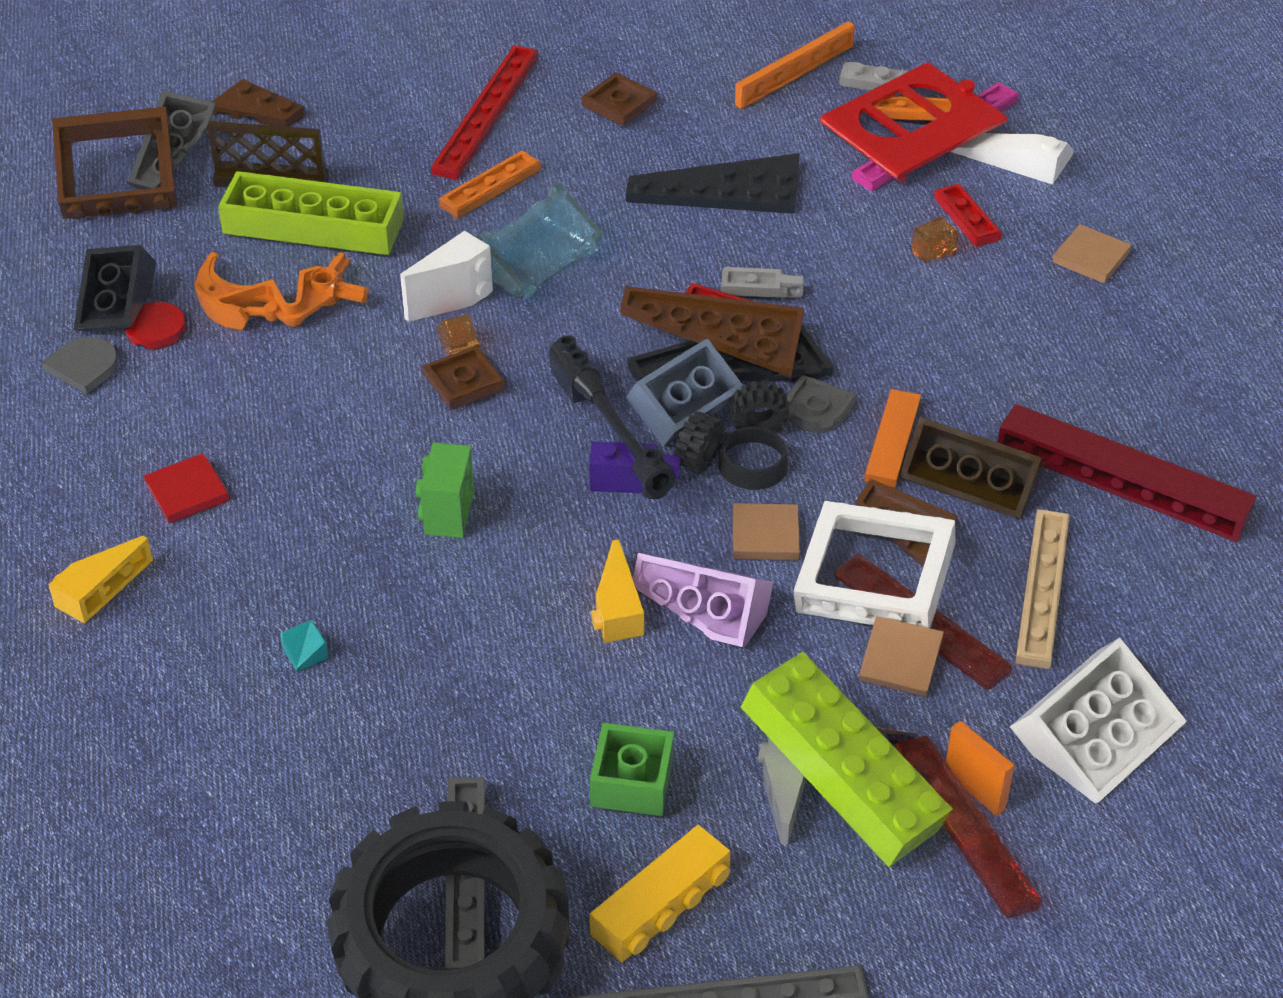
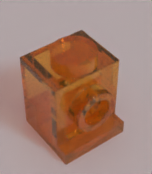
M940 216L914 228L911 251L925 263L942 257L947 253L953 256L957 252L959 231Z

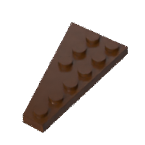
M626 286L620 305V315L696 343H700L708 338L718 351L792 378L804 319V308Z

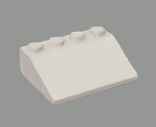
M1118 638L1095 652L1014 722L1010 728L1035 758L1096 804L1187 721L1122 639Z

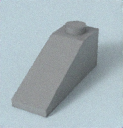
M769 739L768 742L762 741L758 762L763 763L762 778L780 844L788 846L807 779Z

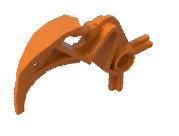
M211 252L205 259L194 282L196 296L208 317L224 327L241 331L245 328L250 318L249 316H262L268 321L279 319L287 326L296 327L301 325L306 317L323 306H332L341 298L366 304L368 300L367 295L369 294V288L344 283L342 276L349 267L351 260L345 258V254L340 252L337 256H334L328 267L314 266L299 271L297 295L294 303H287L284 300L273 279L254 285H238L220 278L214 272L215 264L219 258V253Z

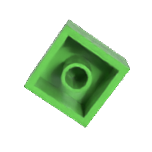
M432 442L430 454L424 455L423 479L418 478L416 484V498H421L418 520L423 521L425 535L463 538L475 492L472 449L468 445Z
M602 722L590 777V807L663 816L674 759V732Z

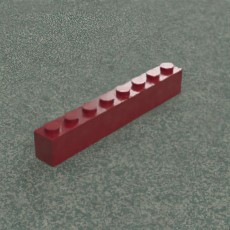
M1015 404L1000 425L997 443L1047 459L1044 468L1231 541L1238 542L1251 518L1257 495L1021 405Z

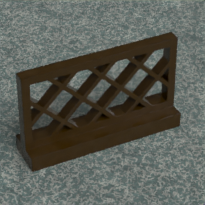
M209 121L207 129L215 170L212 177L215 187H228L236 171L328 183L329 170L325 168L321 129ZM216 131L226 132L232 139L226 143L217 136ZM245 134H254L260 141L253 145L243 136ZM273 136H281L288 142L281 147L271 138ZM301 138H313L314 146L308 149L298 140ZM238 142L248 151L241 155L231 146ZM266 144L275 153L269 158L259 150L262 145ZM294 146L303 155L296 159L287 150ZM226 152L236 161H221V155ZM253 154L264 163H251L247 158ZM281 156L291 165H278L274 161ZM309 158L317 165V168L306 167L302 162Z

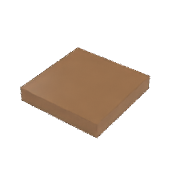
M1079 224L1053 254L1052 262L1105 284L1129 255L1132 245Z
M733 503V559L799 560L797 504Z
M876 616L859 673V681L927 697L944 632Z

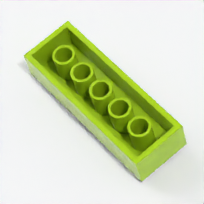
M236 171L218 206L223 234L383 255L390 254L404 221L402 192Z
M804 652L799 653L752 683L741 708L888 867L938 832L953 808Z

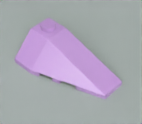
M642 553L637 555L633 582L637 590L679 615L680 619L686 623H691L712 640L740 647H746L766 617L774 582Z

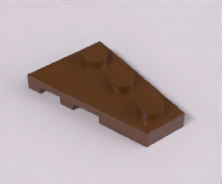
M244 79L211 101L216 103L213 115L225 112L230 113L231 118L239 120L242 116L256 118L257 123L272 126L289 127L305 115L304 106Z
M871 478L855 501L856 506L955 520V527L958 524L957 515ZM888 537L918 564L924 567L931 543Z

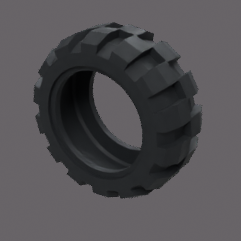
M465 801L438 802L439 811L419 814L417 806L392 816L389 819L391 829L382 835L373 829L350 853L352 867L343 866L337 873L329 897L332 915L327 921L330 946L337 971L346 991L357 998H534L538 993L544 995L551 990L563 968L562 955L564 949L569 945L570 930L569 901L563 873L554 867L551 850L534 831L526 828L520 833L517 831L516 818L486 806L483 813L478 814L469 812L468 803ZM446 875L477 877L500 888L514 902L519 914L507 939L488 957L463 968L433 970L418 967L401 959L382 940L386 919L395 904L409 890L432 878Z

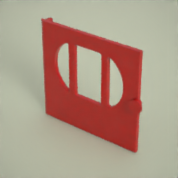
M926 62L821 116L819 122L896 180L898 179L903 183L906 180V174L1007 122L1008 117L972 93L975 90L974 81L966 79L958 83L929 62ZM911 88H926L940 92L951 103L949 112H944ZM901 93L925 109L936 120L913 132H909L874 107V105ZM863 112L867 113L898 137H882L866 131L859 122L860 115Z

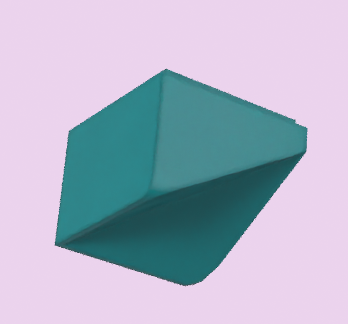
M312 620L280 634L282 649L297 672L329 659L326 642Z

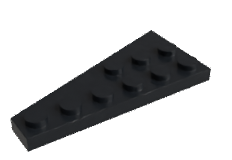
M800 153L632 175L628 178L626 202L794 214Z
M802 324L792 378H800L801 375L808 377L832 376V365ZM689 340L627 358V368L637 382L698 343ZM718 351L740 381L791 378Z

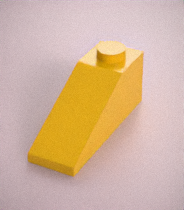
M145 536L137 537L69 565L48 584L54 606L85 624L153 561L148 538Z
M619 539L612 541L596 593V610H591L594 630L601 631L604 643L644 635V611Z

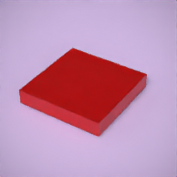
M204 453L143 475L147 488L168 524L229 501L227 490Z

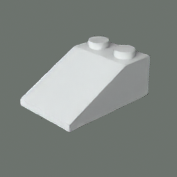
M463 231L402 272L400 276L405 320L411 322L470 307L493 292L490 246L468 232Z

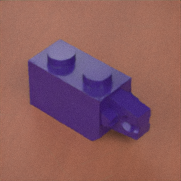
M592 441L589 463L590 491L642 493V485L632 471L635 458L624 443ZM640 443L645 451L652 448L656 449V444ZM662 454L664 460L675 473L676 479H679L680 456Z

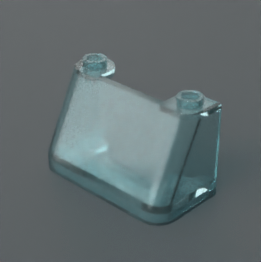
M559 182L547 190L549 195L546 201H536L530 211L495 233L493 230L488 232L485 230L476 236V238L490 246L492 283L516 299H521L522 297L525 300L529 299L538 291V287L582 256L590 257L600 247L598 242L604 233Z

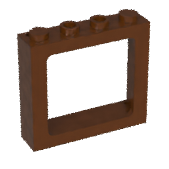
M166 106L52 118L58 204L63 219H79L94 215L108 216L112 213L121 212L136 213L140 210L167 209L178 206L170 123ZM154 134L156 136L161 187L76 197L72 145L75 142Z

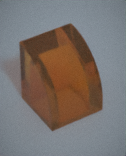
M469 314L441 321L437 325L436 331L439 340L448 356L476 345L480 348Z

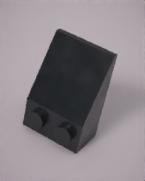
M141 245L86 249L74 330L76 332L132 327L153 287L156 261Z

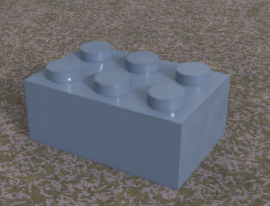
M706 338L637 381L626 398L664 447L679 437L680 430L683 431L684 429L683 424L685 421L688 422V417L691 414L693 415L695 411H700L712 416L731 403L732 397H735L734 392L737 389L742 391L741 386L743 384L709 339Z

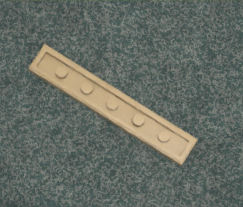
M1037 509L1015 664L1050 670L1070 514Z

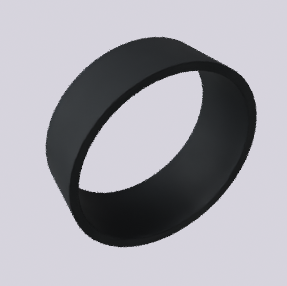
M744 427L735 430L723 442L718 463L719 470L728 482L743 489L760 490L772 487L779 483L788 471L785 443L778 434L766 428ZM755 442L771 446L782 456L774 465L755 470L736 465L728 458L726 452L736 445Z

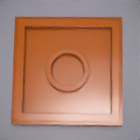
M959 721L951 727L944 772L994 815L998 816L1006 810L1014 764L964 722Z

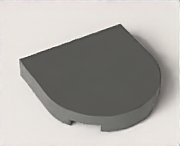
M84 337L68 342L42 361L41 364L43 371L87 395L115 372L117 355L115 348L108 341L96 337Z
M801 375L787 394L790 414L788 421L798 429L812 433L834 430L845 421L857 403L858 395Z

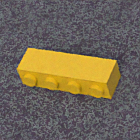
M700 825L695 826L589 913L590 935L621 963L632 954L638 955L646 948L652 937L660 931H667L674 924L677 916L687 908H694L709 889L713 886H720L730 874L731 851Z

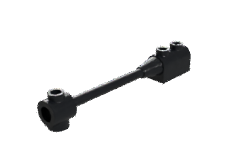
M566 335L560 337L553 343L549 351L552 375L573 404L589 400L597 406L635 458L632 471L642 485L643 496L648 499H661L665 497L673 487L676 476L664 460L662 452L654 448L645 451L605 397L600 374L588 359L587 352L582 351L574 336Z

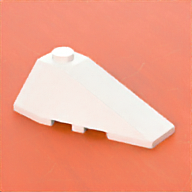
M984 133L950 152L1053 185L1072 157L1074 150L1067 142L1039 134Z

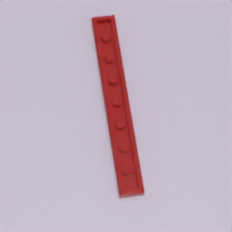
M513 45L432 164V175L458 180L538 59V50Z

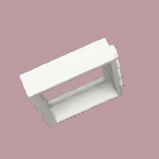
M824 501L794 588L796 612L874 625L876 616L931 628L956 543L955 520ZM839 529L931 543L915 596L913 598H901L816 583L833 530Z

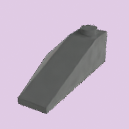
M162 91L157 107L166 106L170 123L175 169L207 131V125L213 117L216 103ZM146 134L128 181V184L144 189L159 188L161 186L157 140L154 134Z

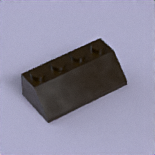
M920 417L899 477L1021 519L1037 490L1047 459Z

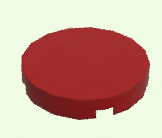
M152 302L143 304L132 327L125 328V332L133 345L138 346V343L144 345L145 349L153 350L165 348L180 339L179 335L185 332L186 324L184 313L179 307L166 302Z

